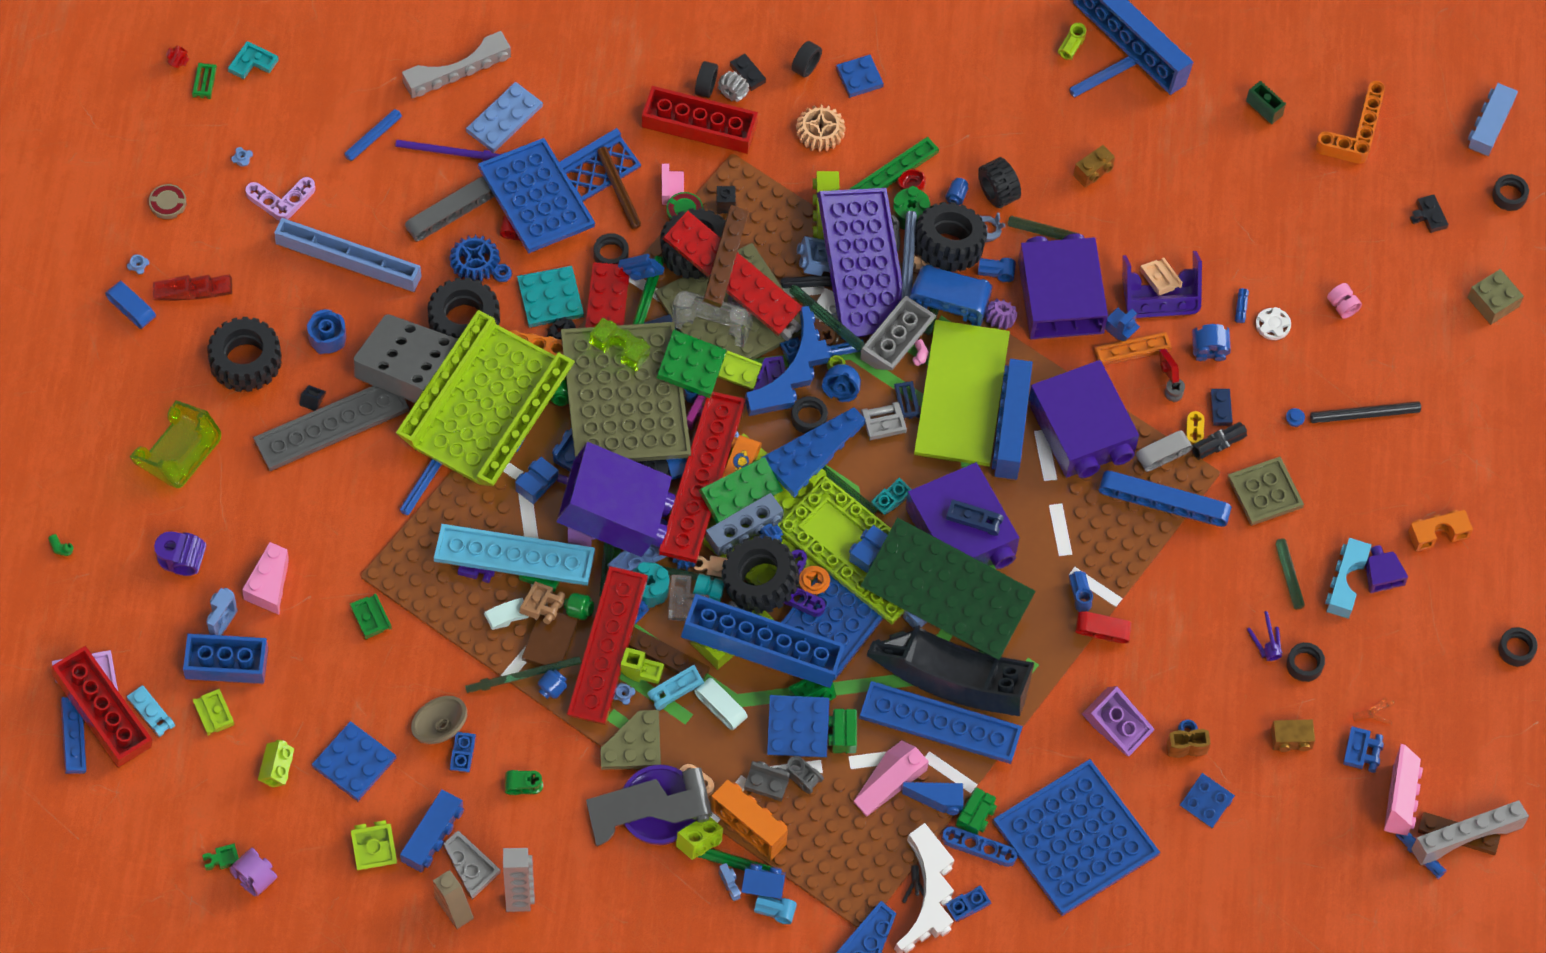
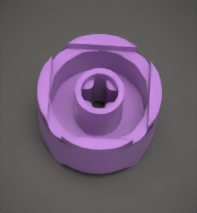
M253 848L246 851L230 867V871L235 879L239 878L242 882L240 885L253 896L261 894L277 878V875L271 870L272 864L266 858L262 860Z

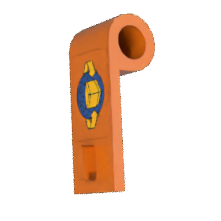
M739 435L738 438L734 437L731 445L733 450L723 477L753 463L758 457L762 443Z

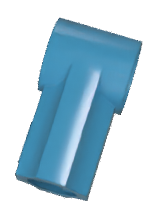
M758 895L754 912L773 917L782 924H791L797 903L786 898L778 900Z

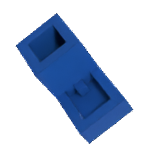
M1117 308L1108 316L1105 330L1116 339L1126 341L1140 328L1135 321L1137 313L1131 309L1125 314Z

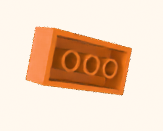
M727 779L712 795L711 811L771 861L787 845L788 829L786 824L772 817V813L767 808L760 807L754 797L751 795L747 796L742 792L741 787L737 783H732Z

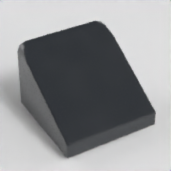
M308 385L301 393L300 406L316 411L326 391Z

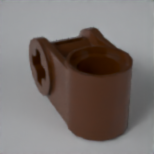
M815 318L814 327L818 329L820 340L818 341L826 340V344L829 346L837 344L839 333ZM827 333L832 336L831 340L826 337Z

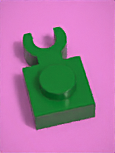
M235 843L215 848L216 854L214 855L211 853L202 855L203 861L211 860V863L205 865L206 870H212L216 865H219L220 869L231 867L239 859Z

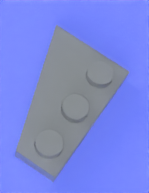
M459 831L455 832L444 843V848L471 899L501 873V870Z

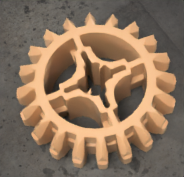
M822 104L819 108L814 105L812 110L807 107L806 112H802L800 117H798L796 124L797 137L800 138V143H805L806 148L811 146L812 151L815 148H818L819 152L823 148L826 151L829 150V147L834 149L835 145H839L841 139L844 138L845 121L841 119V113L836 114V109L830 110L829 106L823 108Z

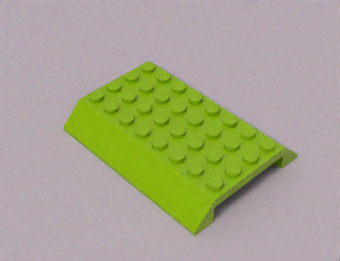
M478 310L396 434L418 452L477 484L494 486L575 361L559 352L556 356L500 327L496 324L493 317Z

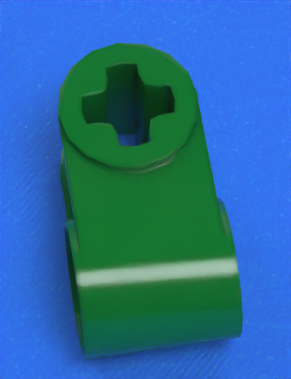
M510 770L505 773L506 794H538L543 790L542 776L537 771Z

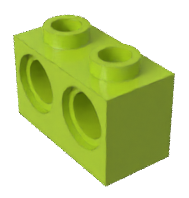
M711 817L705 822L695 821L677 832L676 847L693 860L722 842L723 827Z

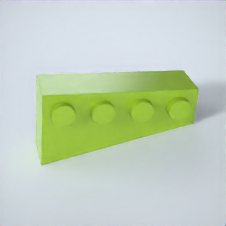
M817 171L816 178H813V189H816V194H813V205H816V210H813V221H816V226H813V238L824 240L817 193L819 191L839 190V171Z

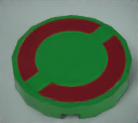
M680 192L673 195L666 205L669 219L674 215L677 216L681 211L686 212L692 208L694 210L703 208L700 198L689 192Z

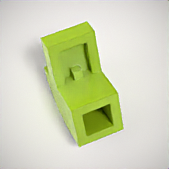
M626 647L621 662V672L636 682L644 680L659 684L664 664L645 659V652Z

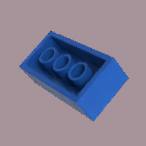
M187 634L183 666L185 679L264 684L268 656L267 638Z

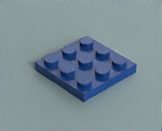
M770 695L767 755L827 758L829 698Z
M350 721L312 763V768L356 801H359L397 757L393 752Z

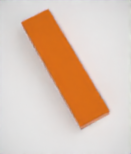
M1167 332L1097 346L1094 348L1097 361L1101 360L1103 365L1159 354V349L1165 348L1169 352L1172 350V346Z

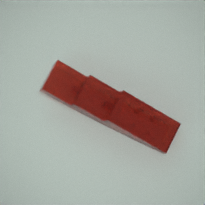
M229 274L211 278L209 275L195 278L185 275L153 282V299L159 301L195 300L232 294V277Z

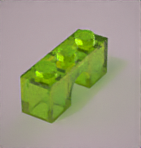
M602 318L590 333L589 343L603 352H606L614 345L623 347L621 363L636 372L650 355V345L646 341L636 338L628 330L621 329L613 321H608L605 318Z

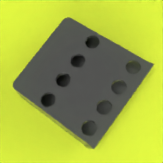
M389 314L385 315L354 356V376L363 382L416 403L458 338Z

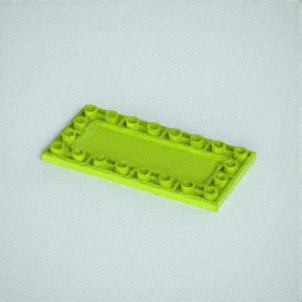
M935 320L914 455L969 464L977 462L978 465L990 467L1010 331Z
M825 476L778 523V526L783 531L782 537L797 549L803 550L808 558L824 568L829 575L892 625L904 613V610L860 587L867 573L849 561L851 546L862 541L860 537L866 529L869 530L874 525L888 535L891 528Z

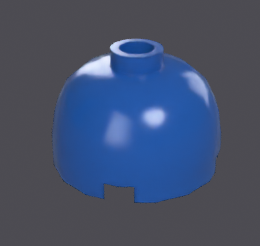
M837 364L831 367L825 374L822 388L828 397L839 398L838 401L849 402L857 397L860 391L861 379L853 367Z

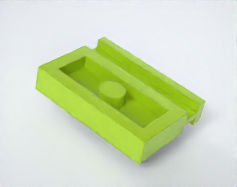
M727 350L718 378L753 390L762 364Z
M220 689L202 695L198 699H193L195 708L208 736L211 735L210 733L219 732L235 725Z

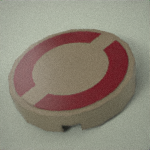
M165 184L155 188L149 197L151 211L162 219L177 217V215L184 212L187 205L186 195L183 190L172 184Z

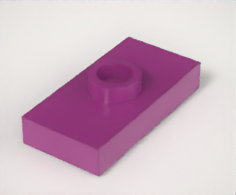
M698 394L687 415L689 430L693 429L698 418L701 417L707 397Z

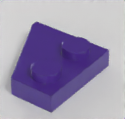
M783 356L764 358L753 391L772 383L786 371Z

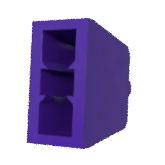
M1381 545L1372 547L1370 549L1372 556L1368 557L1365 564L1370 593L1405 586L1408 575L1394 552L1384 553Z

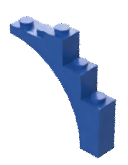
M809 306L802 307L799 313L801 342L794 361L775 381L760 389L746 393L744 399H746L748 416L793 408L795 401H797L794 388L809 386L814 378V371L811 366L826 364L830 356H832L831 348L826 344V340L818 341L820 340L819 331L814 327L815 316L813 311L810 312Z

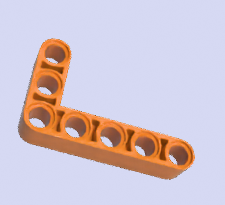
M1372 81L1369 84L1356 137L1352 138L1327 131L1321 132L1315 148L1319 154L1357 164L1366 162L1385 91V86L1382 82Z

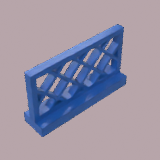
M617 128L559 162L566 174L570 172L579 173L577 181L570 180L572 185H576V191L578 186L589 188L588 193L584 196H581L577 191L582 201L612 185L606 172L605 175L594 173L596 165L603 166L602 162L597 161V150L599 148L606 147L607 150L610 149L608 151L610 156L622 158L620 166L615 165L616 169H619L621 179L641 167L640 162L624 142ZM619 143L623 148V154L612 152L613 146ZM623 159L632 160L635 165L630 168L622 166ZM585 163L594 164L593 171L581 170L582 165ZM580 174L591 176L590 184L579 182ZM593 176L603 178V184L600 186L593 185Z

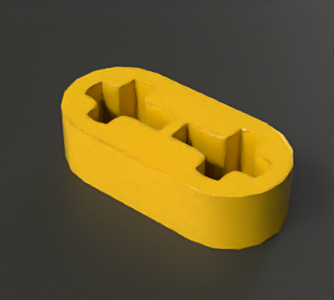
M1197 411L1191 412L1186 421V436L1192 445L1203 440L1204 416ZM1193 418L1197 419V426H1194ZM1193 432H1196V441L1193 440Z

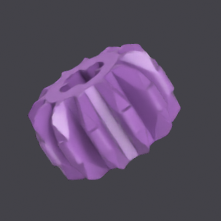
M998 299L991 301L985 311L986 322L991 323V327L995 326L998 329L1003 328L1006 330L1011 328L1017 318L1016 307L1011 306V302L1007 303L1004 299L1002 301Z

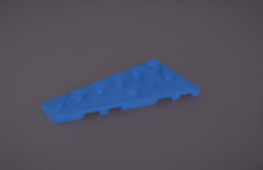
M880 901L836 953H882L897 913Z

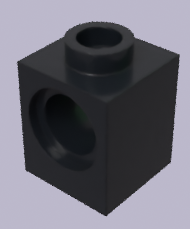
M717 186V213H728L731 205L736 206L735 186Z

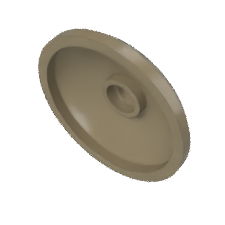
M442 696L429 701L418 710L412 720L411 730L414 737L419 742L425 744H437L452 738L461 730L466 721L467 707L460 698L455 696Z

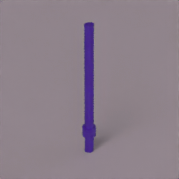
M396 140V147L478 158L482 159V161L501 155L488 150L482 152Z

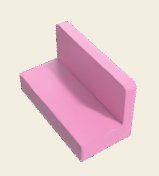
M662 164V205H667L673 195L684 192V172L669 171V164Z

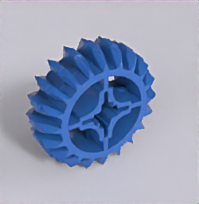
M476 234L474 238H470L468 235L467 240L461 238L460 243L455 242L449 256L450 266L454 274H458L460 279L465 277V279L471 278L472 281L477 279L483 281L484 277L489 280L490 275L495 274L494 268L500 262L499 250L496 249L495 243L491 244L490 238L485 240L484 236L478 238ZM485 253L490 257L488 262L485 261ZM461 256L465 257V264L460 261Z

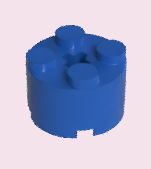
M329 309L315 312L307 324L310 345L319 354L333 353L342 349L346 342V328L343 317Z
M1220 324L1202 325L1200 330H1197V327L1192 330L1193 354L1196 356V360L1205 361L1207 358H1215L1216 361L1226 360V356L1231 353L1230 329L1228 327L1224 329V325Z

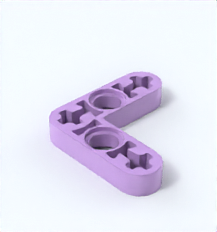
M309 177L299 180L282 199L257 182L249 183L246 186L247 198L279 221L281 218L288 220L315 192V182ZM251 190H252V191H256V190H257V191H258V194L255 193V192L251 194ZM298 196L300 200L294 203L290 201V198ZM270 198L274 202L271 205H265L263 201ZM279 210H286V213L282 212L281 214H279Z

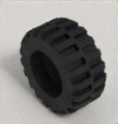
M942 202L939 205L934 204L930 208H926L919 216L915 231V249L918 255L922 256V260L925 263H930L933 267L950 270V272H955L956 270L964 271L966 268L969 269L980 260L986 243L987 227L979 214L976 215L974 210L971 208L967 209L965 205L961 204L960 206L953 202L950 204H946V202ZM940 234H950L961 240H951Z
M694 208L688 209L690 213L721 238L726 221L721 215H715L714 211H705L703 208H699V210H694ZM681 211L677 216H672L661 230L660 244L663 261L670 271H673L678 276L683 275V278L689 279L692 277L694 280L700 277L708 278L663 240L664 236L686 213Z
M455 278L453 282L450 280L444 282L445 286L440 285L436 288V293H432L428 302L429 329L459 339L468 324L454 323L447 318L449 311L457 306L468 305L475 307L493 317L497 325L500 323V308L497 296L487 284L483 286L482 281L479 280L472 281L471 278H466L465 280Z
M242 317V319L238 320L233 318L229 323L227 321L222 323L221 328L217 327L214 330V335L210 336L209 345H207L208 360L213 376L216 377L220 384H225L226 388L232 389L233 387L238 392H242V389L250 392L253 388H257V390L263 388L265 383L268 385L272 381L271 377L277 376L278 369L281 368L282 363L280 342L274 329L269 328V324L264 321L260 323L257 318L252 320L248 317ZM240 345H254L262 350L261 355L255 361L248 364H237L227 358L230 351Z
M754 536L752 540L747 538L743 540L742 544H736L733 547V552H728L726 555L728 560H724L722 565V578L731 600L736 603V606L741 609L744 608L748 612L755 610L756 614H762L766 610L767 613L772 612L776 607L779 609L783 607L785 601L789 602L792 599L791 594H795L797 590L796 585L799 584V570L789 548L782 544L780 540L774 538L772 541L769 536H764L763 538ZM771 564L777 567L774 577L765 584L754 586L744 583L746 574L757 565Z

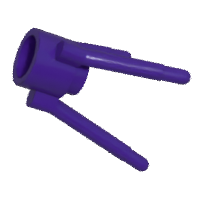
M1265 611V620L1270 642L1265 644V648L1263 649L1251 628H1247V631L1260 650L1262 658L1266 657L1267 661H1274L1281 658L1283 653L1279 627H1275V642L1269 614Z

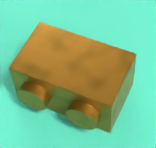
M1313 719L1273 721L1271 727L1273 750L1287 752L1294 749H1299V751L1313 749L1315 743Z

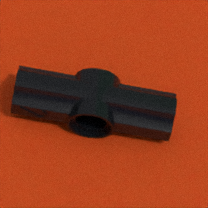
M1241 422L1224 430L1221 429L1209 435L1208 438L1192 445V453L1198 460L1214 452L1217 453L1230 447L1232 443L1247 437V429Z

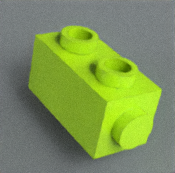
M283 740L267 743L258 780L272 788L285 785L288 779L290 764L293 760L294 748L287 745V742Z

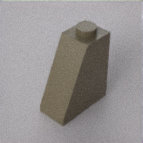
M450 870L433 880L435 899L456 929L474 919L462 886Z

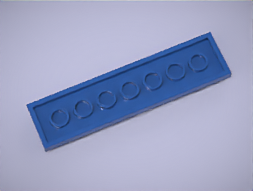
M873 681L870 683L859 717L862 720L1009 764L1012 763L1023 727Z

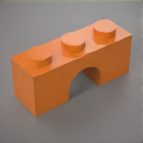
M1453 510L1446 515L1441 516L1438 514L1430 519L1413 521L1408 533L1417 552L1434 547L1437 541L1435 534L1437 531L1447 533L1451 542L1470 538L1473 528L1465 510Z

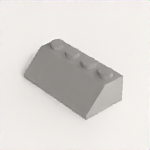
M905 296L862 347L860 359L875 369L893 370L933 322L936 315Z

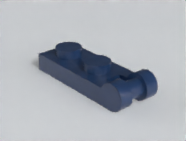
M952 499L946 519L997 536L1000 531L999 525L1002 524L1004 517L1001 514ZM987 519L991 520L992 524L986 523Z

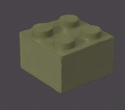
M1499 269L1472 286L1467 298L1491 325L1519 308L1524 295L1505 273Z

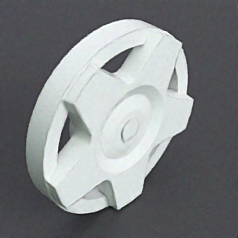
M1267 308L1257 316L1256 329L1266 339L1279 340L1286 337L1290 332L1291 319L1280 308ZM1259 320L1263 323L1261 327L1259 325ZM1288 327L1287 330L1283 332V328Z

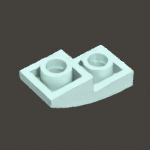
M523 598L503 603L486 611L484 615L491 629L507 627L512 621L528 618L529 616L519 613L524 601Z

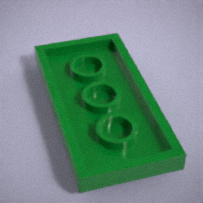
M765 457L699 490L717 524L769 493L775 496L783 491Z

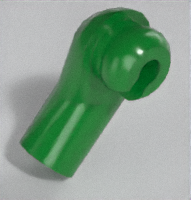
M56 534L48 537L55 554L70 556L74 547L71 543L61 544Z

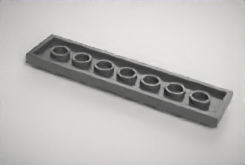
M372 386L253 438L269 471H272L409 412V406L404 398Z

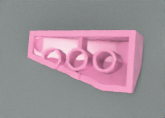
M901 740L885 753L854 800L855 805L867 817L900 792L903 782H913L926 772L929 761L915 746Z

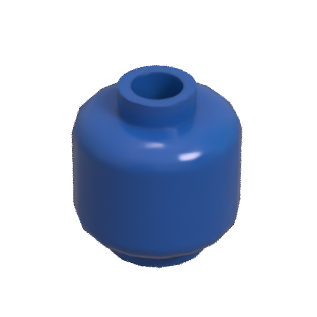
M556 669L554 671L548 670L538 681V686L541 688L539 692L547 699L549 697L557 699L566 689L567 684L565 681L567 679Z

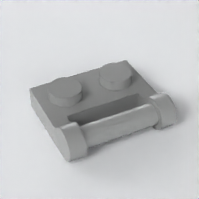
M893 402L892 405L869 410L867 408L861 409V415L865 418V427L869 440L907 432L899 402ZM894 412L893 415L870 419L873 416Z

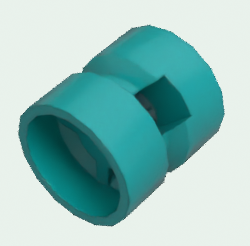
M699 573L692 597L694 598L695 594L720 602L725 587L723 580L717 578L711 580L710 576Z

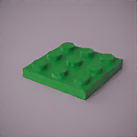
M673 330L656 378L710 398L727 350Z

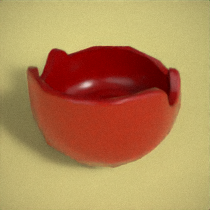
M908 169L898 178V185L901 190L915 186L923 191L926 186V178L923 172L916 169Z

